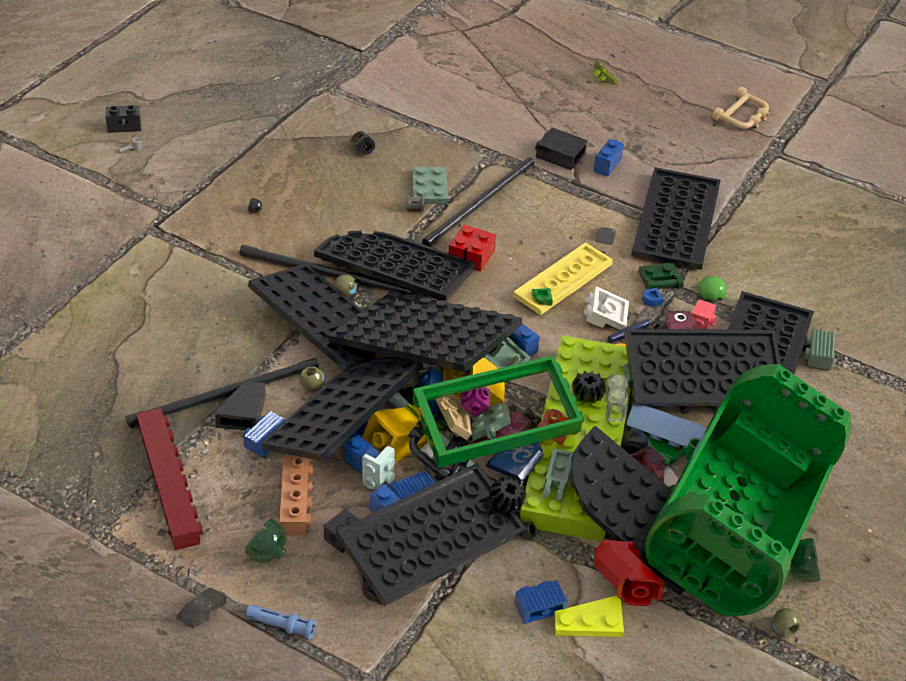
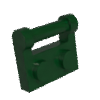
M674 263L639 266V274L646 290L671 286L678 288L684 285L683 277L679 275Z

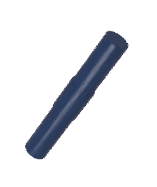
M645 319L608 336V341L613 343L624 338V331L626 329H643L650 326L651 323L649 319Z

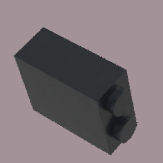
M552 127L536 143V158L572 170L586 154L587 140Z

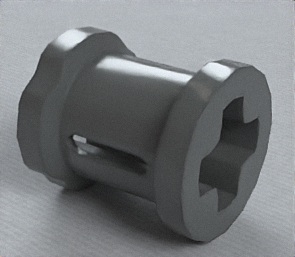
M407 195L406 210L420 209L424 211V196L410 197V195Z

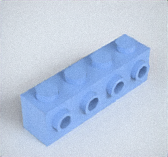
M634 404L626 425L631 426L630 430L650 433V438L661 441V438L669 440V445L680 448V445L688 446L689 440L692 438L701 439L707 428L649 406H634Z

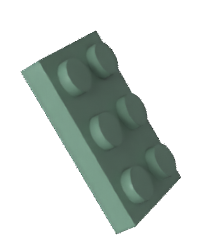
M413 167V197L424 196V204H448L446 167Z

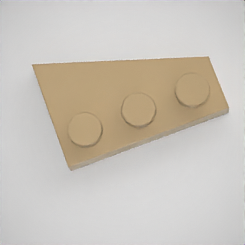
M454 394L437 398V404L451 432L455 436H461L467 440L472 434L469 412L461 407V399Z

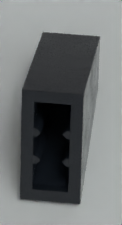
M245 381L216 410V428L246 431V429L252 428L257 424L266 398L265 383Z

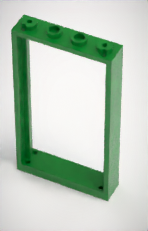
M553 355L413 389V403L438 468L581 432L582 423H584L583 413L576 406L577 402L574 394L570 393L568 380L563 377L561 365L559 362H556ZM543 372L549 373L569 420L446 451L427 403L428 400Z

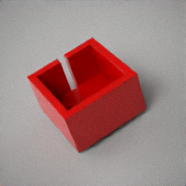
M463 224L450 242L448 253L465 258L466 250L467 260L476 262L475 270L481 272L495 251L496 234Z

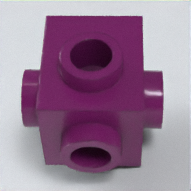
M482 387L461 392V407L473 416L486 411L490 407V389Z

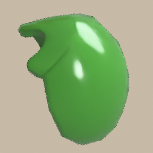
M706 277L698 285V292L702 298L710 299L713 302L718 298L725 299L727 294L726 285L719 277Z

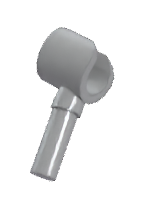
M135 137L132 139V144L120 148L119 152L131 149L141 150L142 141H140L139 137Z

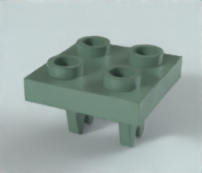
M509 337L484 356L497 368L527 362L531 359Z

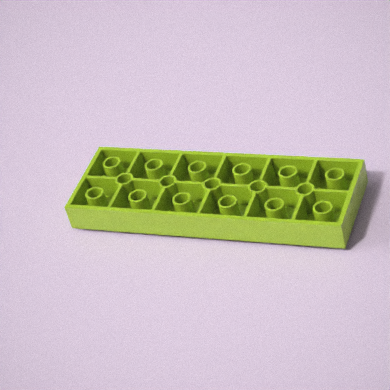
M561 335L556 362H559L562 368V375L568 380L570 393L573 394L572 382L577 373L582 374L584 370L587 373H591L593 370L594 374L600 373L601 378H605L606 393L601 401L596 400L594 404L591 401L587 403L584 400L578 401V398L575 396L576 406L579 411H582L584 417L581 432L540 442L544 456L529 473L525 490L527 494L521 507L520 521L522 523L533 521L538 530L601 542L604 540L606 531L597 525L578 502L579 497L576 494L575 488H572L570 474L561 501L556 500L559 487L551 486L548 498H544L543 495L546 475L554 448L574 452L581 440L595 425L621 447L631 388H623L622 386L624 385H621L623 380H627L622 366L628 363L626 346ZM552 380L540 427L569 420Z

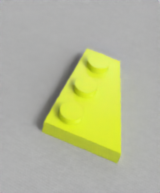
M616 595L555 611V636L623 637L624 626L621 599Z

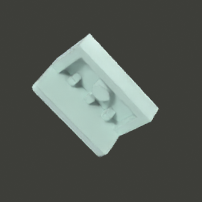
M387 446L376 459L367 454L362 457V483L366 487L376 490L382 485L392 483L395 478V449Z

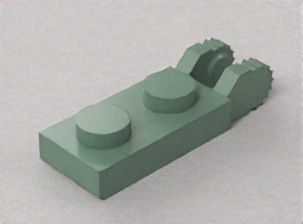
M553 449L545 480L544 498L550 496L551 486L559 487L556 500H562L564 488L566 489L571 470L573 452Z

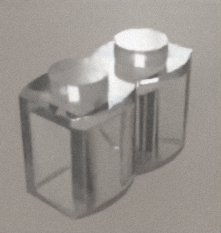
M610 375L608 378L605 394V416L608 421L623 422L628 402V380L626 376Z

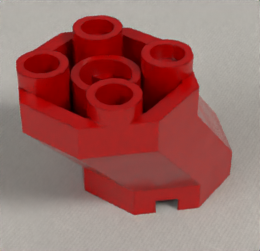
M601 541L600 546L595 549L594 567L616 588L618 598L621 599L622 596L624 602L632 606L651 605V600L656 598L657 602L662 599L664 581L640 558V551L636 548L635 543L631 541Z

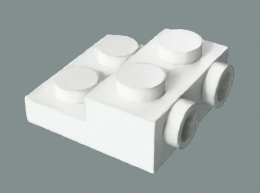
M597 286L593 292L588 293L585 299L588 305L583 313L587 316L586 321L601 328L605 324L620 330L626 327L629 301Z

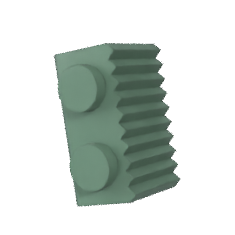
M814 328L811 335H807L805 346H808V348H806L804 359H807V366L826 370L831 369L834 359V332L831 333L830 331L816 330Z

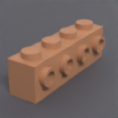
M299 456L283 457L280 535H306L307 527H311V514H307V511L312 510V497H308V493H312L313 482L309 480V477H313V464H309V458Z

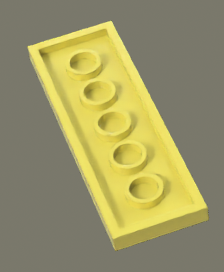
M585 242L515 290L513 297L539 315H542L610 267L613 259ZM550 288L553 299L552 306L537 302L532 297V289Z

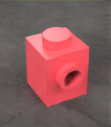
M698 300L692 311L689 327L709 329L710 326H713L716 321L715 310L717 305Z

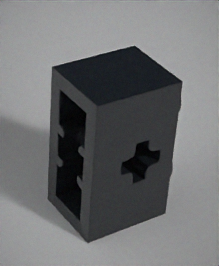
M140 105L106 107L105 118L108 133L141 131Z

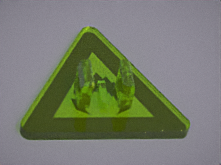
M594 62V68L596 69L594 75L603 74L599 78L600 81H604L607 77L618 84V81L600 63Z

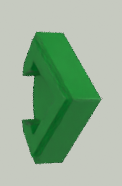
M550 288L532 289V297L537 302L552 306L553 299Z

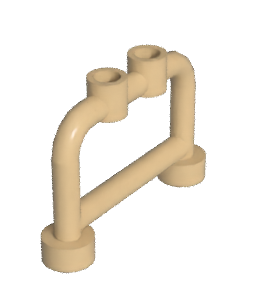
M741 86L735 96L738 100L725 112L717 107L712 115V119L718 122L723 120L741 129H748L752 126L758 128L761 121H765L769 115V105L764 100L747 93V89ZM747 100L762 107L745 123L730 117Z

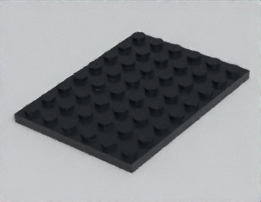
M391 291L328 335L330 343L466 372L522 326V318L516 317L513 314H501L494 310L486 311L481 310L479 307L470 308L465 307L463 304H450L447 301H435L428 297L420 298L415 297L413 294L405 295L397 291Z

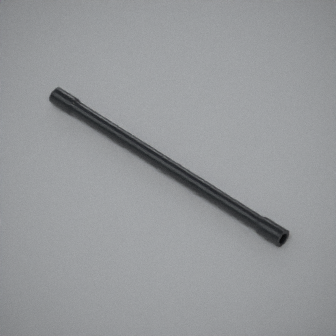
M527 157L515 169L442 226L423 238L422 244L431 247L468 215L519 175L530 169L535 163L531 157Z
M243 244L240 247L239 254L242 256L258 258L291 267L307 263L319 274L335 278L347 274L355 278L356 283L388 291H397L405 295L414 293L412 290L404 289L395 284H389L377 278L260 250Z
M316 358L299 362L296 365L150 410L161 408L163 416L232 395L245 381L268 384L300 374L307 367L319 368V364ZM137 413L126 416L129 428L138 425Z

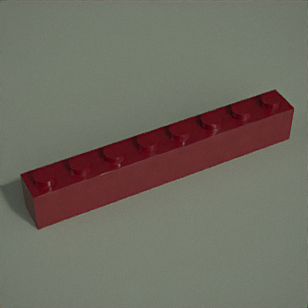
M161 408L137 413L139 431L174 550L200 545V535H203L201 522L196 523L198 518L196 506H191V503H193L191 490H186L188 482L186 475L181 474L183 472L181 459L177 460L176 458L179 454L176 444L172 445V442H174L172 430L167 429L170 427L167 415L163 416Z

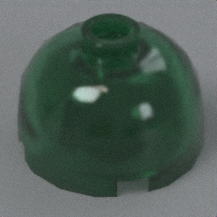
M271 518L263 525L266 529L264 528L260 532L257 531L245 548V553L257 562L267 563L274 558L279 560L287 550L284 548L287 542L285 529L274 518Z
M813 538L800 540L791 559L790 569L793 576L803 582L820 581L818 557Z

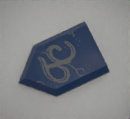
M540 442L495 453L486 464V467L508 477L511 475V478L519 479V482H523L542 459L544 453Z

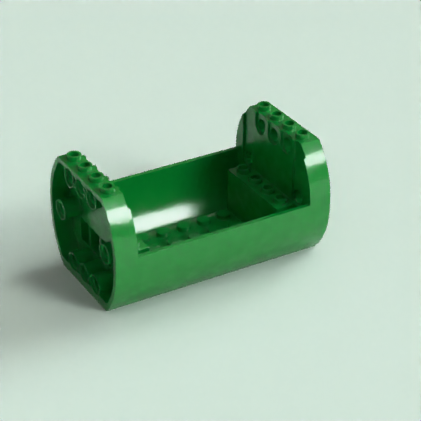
M780 364L754 367L741 374L725 393L647 536L645 552L648 564L722 616H745L763 610L779 595L788 576L791 559L833 466L842 456L848 443L852 429L850 413ZM737 480H739L744 487L740 486ZM730 494L736 498V501L731 499Z

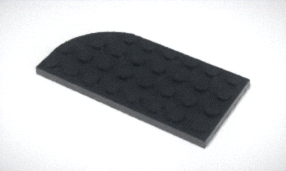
M307 263L249 280L248 287L343 371L358 364L371 361L376 356V352L329 342V334L363 310Z
M385 357L367 361L343 371L332 378L261 442L263 449L318 461L328 459L338 447L342 446L343 442L353 435L360 426L366 423L376 411L380 410L412 377L416 376L424 365L421 362L403 358Z

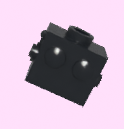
M345 508L323 525L324 540L341 553L345 552L346 550L335 534L337 530L360 519Z

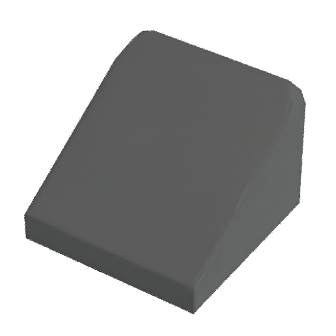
M600 226L597 230L596 242L612 245L617 230Z

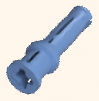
M253 604L248 607L246 613L247 619L285 629L288 634H299L305 636L307 640L312 639L316 630V620L299 618L297 614L289 616Z

